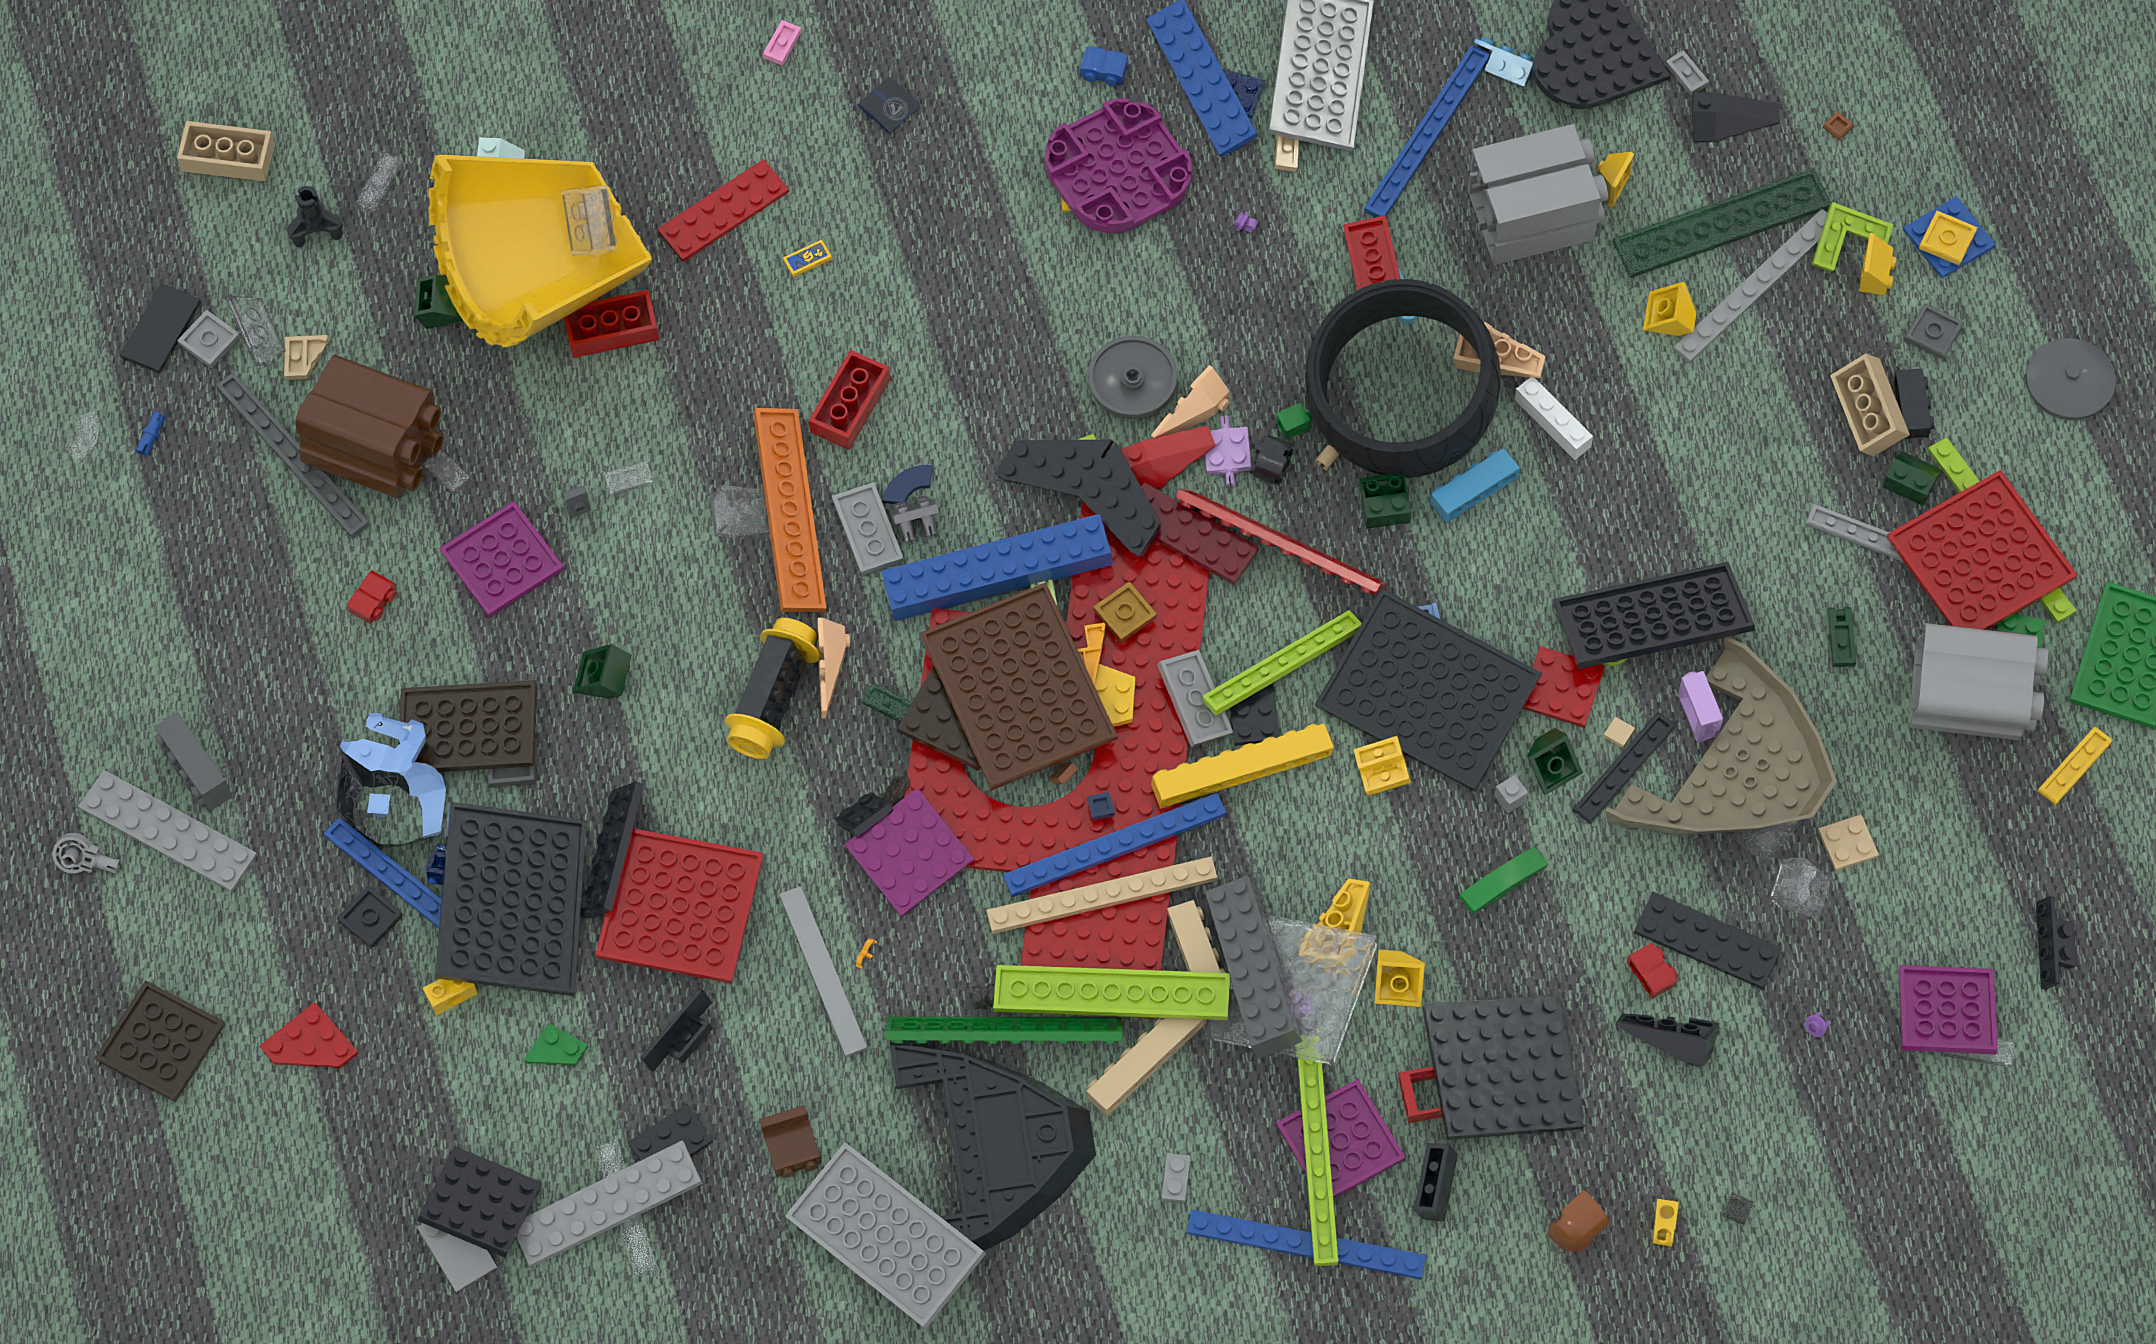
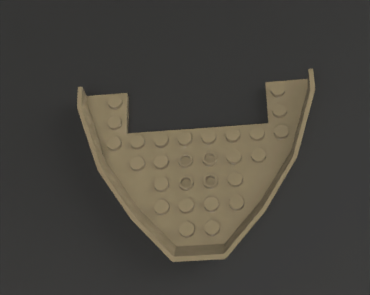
M1725 637L1726 649L1706 678L1709 686L1741 702L1672 803L1632 784L1616 808L1613 810L1607 807L1605 811L1608 823L1675 835L1741 832L1813 818L1836 785L1837 779L1821 736L1795 692L1747 645L1730 637Z

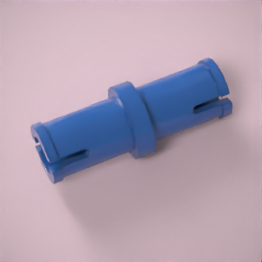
M153 411L147 427L142 430V438L135 449L138 454L141 451V455L149 456L154 441L158 440L160 436L159 431L166 419L164 414L159 416L160 412Z

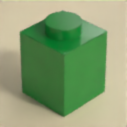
M1301 403L1276 413V423L1286 440L1310 430L1312 417L1308 409L1304 410Z

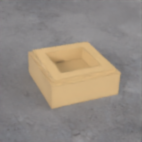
M1615 717L1603 737L1624 748L1635 731V727Z

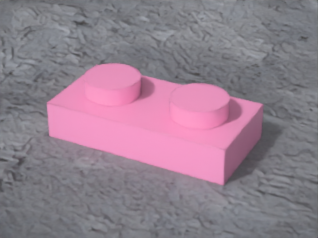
M782 20L767 45L763 58L783 66L802 32L801 27Z

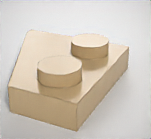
M328 335L285 337V380L309 378L329 342Z

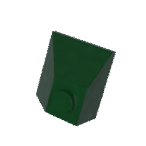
M1553 728L1536 738L1527 755L1544 795L1583 773L1568 735L1557 728Z

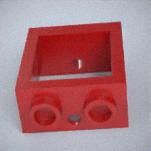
M1433 1066L1399 1072V1084L1408 1123L1442 1118L1441 1107L1417 1111L1412 1083L1435 1079Z

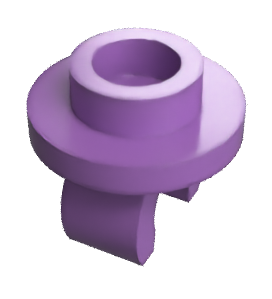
M1245 211L1244 214L1239 213L1234 225L1237 226L1236 231L1238 232L1242 228V230L1251 233L1258 221L1249 218V212Z
M1821 1012L1810 1015L1805 1020L1806 1030L1814 1037L1823 1036L1831 1024L1830 1020L1825 1022L1820 1017L1822 1015Z

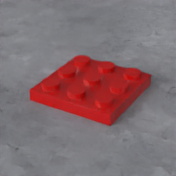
M1540 646L1532 668L1542 672V676L1523 709L1585 728L1605 666L1599 664L1578 669L1573 656Z

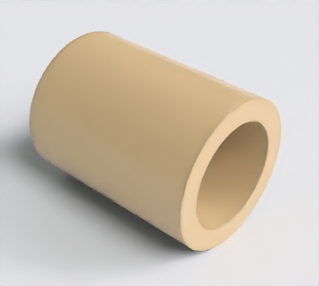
M1327 445L1316 458L1315 463L1318 466L1321 463L1324 464L1323 469L1328 470L1339 456V453L1332 446Z

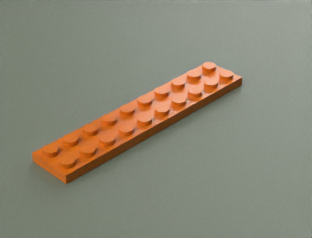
M755 408L753 411L781 612H824L826 610V601L798 409Z

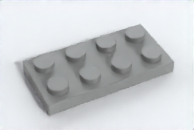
M874 482L832 496L834 506L861 576L904 562L903 555Z
M1199 650L1169 658L1157 664L1191 747L1224 738L1233 733L1225 711L1215 716L1202 701V696L1215 689Z

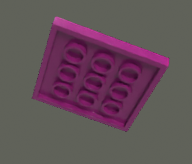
M515 501L439 548L440 553L489 618L564 571V566Z
M918 788L893 806L892 809L894 811L858 837L855 836L844 844L901 917L974 861V858Z
M1899 965L1901 1050L1997 1054L1994 969Z
M1358 1079L1325 1096L1334 1199L1403 1162L1406 1157ZM1300 1109L1276 1122V1127L1307 1176L1302 1110Z

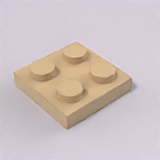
M1862 815L1818 828V833L1835 871L1878 858L1879 856Z

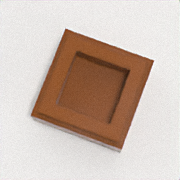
M1838 111L1823 124V128L1838 140L1854 126L1852 122Z
M1063 762L1048 779L1054 784H1065L1077 771V767L1073 762Z

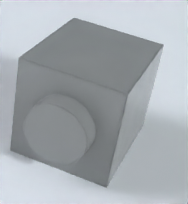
M1513 775L1496 786L1495 797L1505 811L1510 813L1527 802L1528 791L1516 775Z

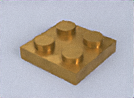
M1130 582L1093 606L1095 613L1121 643L1157 618V613Z

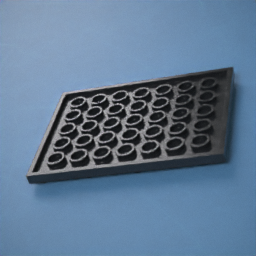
M1382 589L1317 699L1315 707L1379 741L1397 736L1403 754L1476 791L1541 678L1542 672Z
M457 802L449 803L436 979L569 996L575 994L586 820Z

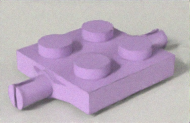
M1225 415V424L1224 417H1220L1221 429L1210 431L1216 446L1205 454L1207 474L1225 475L1226 487H1230L1229 479H1231V486L1234 487V474L1241 471H1250L1251 468L1248 427L1231 428L1229 416Z

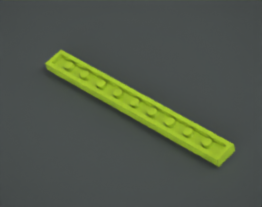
M1947 437L1928 447L1927 451L1959 493L1979 482V479ZM2060 588L2040 599V602L2057 624L2074 615L2077 611Z
M1320 1036L1302 1037L1303 1042L1296 1044L1314 1266L1338 1265Z

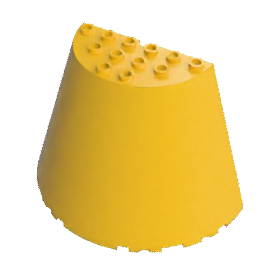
M435 155L430 179L435 180L434 187L429 188L430 225H435L436 235H434V242L438 245L433 246L438 260V268L440 274L446 275L449 285H445V288L457 312L470 329L478 331L476 336L480 339L484 338L486 343L490 345L497 344L502 347L517 345L639 275L651 263L650 253L641 242L640 236L636 234L630 220L625 215L621 216L620 204L614 198L611 189L606 185L600 171L597 170L593 162Z

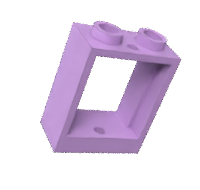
M1695 671L1689 672L1681 679L1678 696L1698 743L1718 736L1723 717L1704 671L1698 673Z

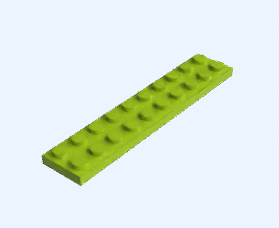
M997 965L993 1009L994 1012L1228 1020L1231 977L1229 973Z

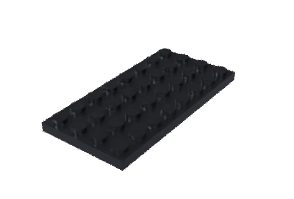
M1729 562L1553 599L1554 608L1578 669L1755 631V624Z

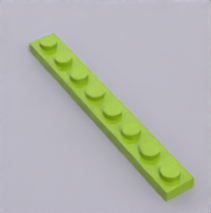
M1348 610L1204 694L1202 701L1217 716L1355 635L1362 623Z

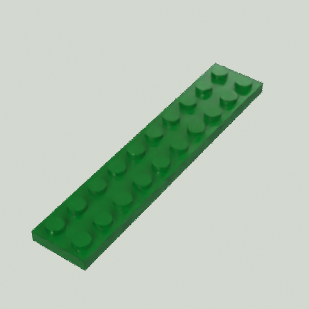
M888 1016L886 1026V1040H891L893 1043H903L905 1040H915L916 1043H927L929 1040H938L939 1043H951L952 1040H962L963 1043L985 1041L991 1044L998 1043L999 1041H1009L1014 1044L1022 1043L1023 1041H1032L1037 1044H1042L1046 1041H1056V1043L1066 1044L1070 1041H1079L1083 1044L1103 1041L1106 1044H1113L1122 1039V1017Z

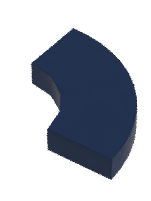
M919 465L899 473L888 484L883 494L882 503L896 504L906 502L907 498L914 491L921 488H930L933 465Z

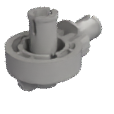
M67 833L61 836L52 851L55 864L67 873H79L82 871L92 873L96 867L116 874L118 864L120 863L119 859L101 855V852L98 851V846L92 845L85 836L78 833Z

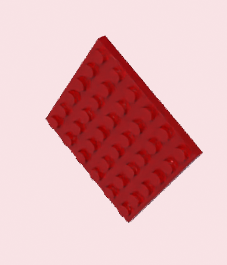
M2001 470L1893 530L1886 537L1950 626L1988 630L2075 580L2078 575Z
M633 828L612 911L606 913L595 953L596 958L732 984L764 857L763 853Z

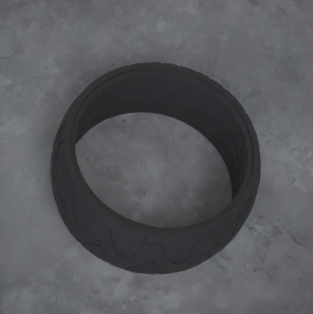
M1393 279L1373 283L1351 293L1328 313L1320 324L1321 326L1318 328L1308 351L1307 369L1305 372L1306 395L1313 419L1325 439L1340 455L1372 473L1379 475L1402 474L1405 475V478H1411L1443 470L1445 467L1456 463L1470 452V449L1474 448L1494 417V411L1497 408L1500 395L1501 371L1498 353L1496 352L1497 349L1490 332L1479 315L1466 302L1452 292L1435 284H1429V282L1413 279ZM1402 316L1425 317L1446 324L1470 343L1481 362L1479 381L1475 393L1465 410L1450 425L1423 439L1410 442H1384L1357 433L1335 415L1327 403L1329 374L1342 348L1356 334L1374 323Z

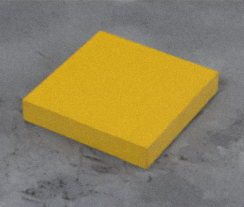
M1936 211L1920 243L1919 249L1960 266L1978 227Z

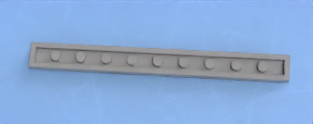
M1821 209L1695 326L1694 332L1688 333L1680 340L1673 350L1687 362L1691 363L1818 244L1827 212Z

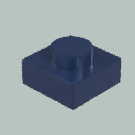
M1110 792L1087 797L1092 821L1115 816Z

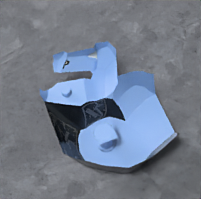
M369 713L370 716L367 719L366 727L375 732L399 739L400 745L392 748L365 739L352 742H344L342 740L340 747L343 751L336 808L356 827L353 822L354 802L363 787L398 786L410 796H417L422 807L423 837L404 844H379L368 836L366 837L382 848H392L413 844L439 835L442 826L446 787L442 775L435 768L428 764L415 762L426 742L423 723L414 720L404 723L382 717L381 713ZM370 794L367 813H375L379 818L386 817L388 815L390 795Z

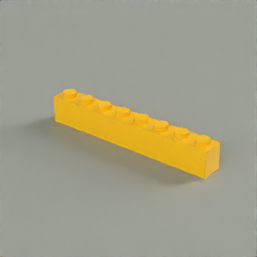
M1324 723L1320 725L1311 724L1305 727L1304 730L1297 732L1291 730L1281 737H1268L1255 745L1249 743L1235 751H1223L1219 756L1212 758L1206 756L1199 759L1196 763H1183L1177 766L1176 769L1169 771L1166 769L1160 770L1153 775L1151 786L1161 809L1331 756L1334 746Z

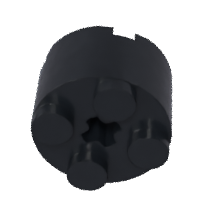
M1271 435L1264 436L1257 446L1256 453L1259 456L1256 461H1253L1249 473L1253 474L1255 478L1280 486L1283 480L1280 477L1289 466L1294 444Z

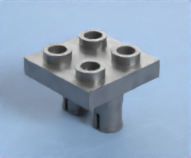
M922 496L914 499V503L906 504V502H899L894 504L893 508L888 509L893 522L899 525L902 542L909 541L907 532L911 540L916 539L911 520L917 518L921 520L924 536L930 535L929 526L932 534L938 533L933 514L939 513L937 504L932 498L928 499L927 496Z

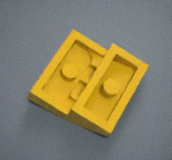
M1397 736L1353 749L1367 795H1373L1411 783Z

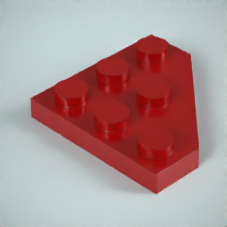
M315 1002L260 1045L262 1051L275 1065L341 1068L359 1054Z

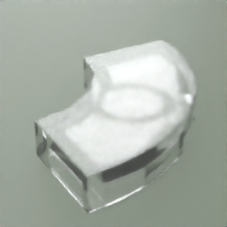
M95 409L75 419L78 426L77 434L73 441L66 446L77 466L91 456L96 449L101 435L100 419Z

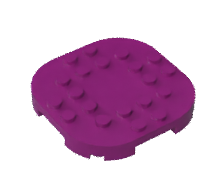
M1126 98L1110 100L1103 103L1101 109L1070 125H1067L1066 122L1061 124L1050 135L1045 150L1044 165L1050 182L1075 217L1085 226L1096 231L1119 233L1135 228L1178 205L1190 188L1192 163L1187 150L1181 149L1163 124L1160 113L1142 101L1139 104L1129 102V99Z

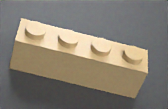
M1194 900L1167 908V916L1188 972L1225 973L1223 968L1219 969L1217 961L1220 959L1216 948H1212L1209 941L1212 940L1209 928H1204L1201 921L1204 920L1201 907H1196Z

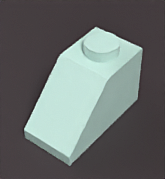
M479 137L477 156L524 159L525 150L501 138Z

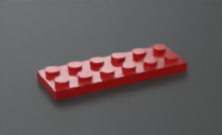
M762 159L657 230L682 262H684L789 193V188L767 162Z

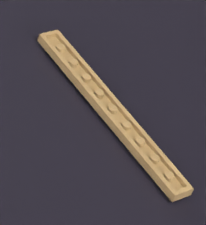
M1211 856L1000 906L986 911L991 932L995 934L1217 881V874Z

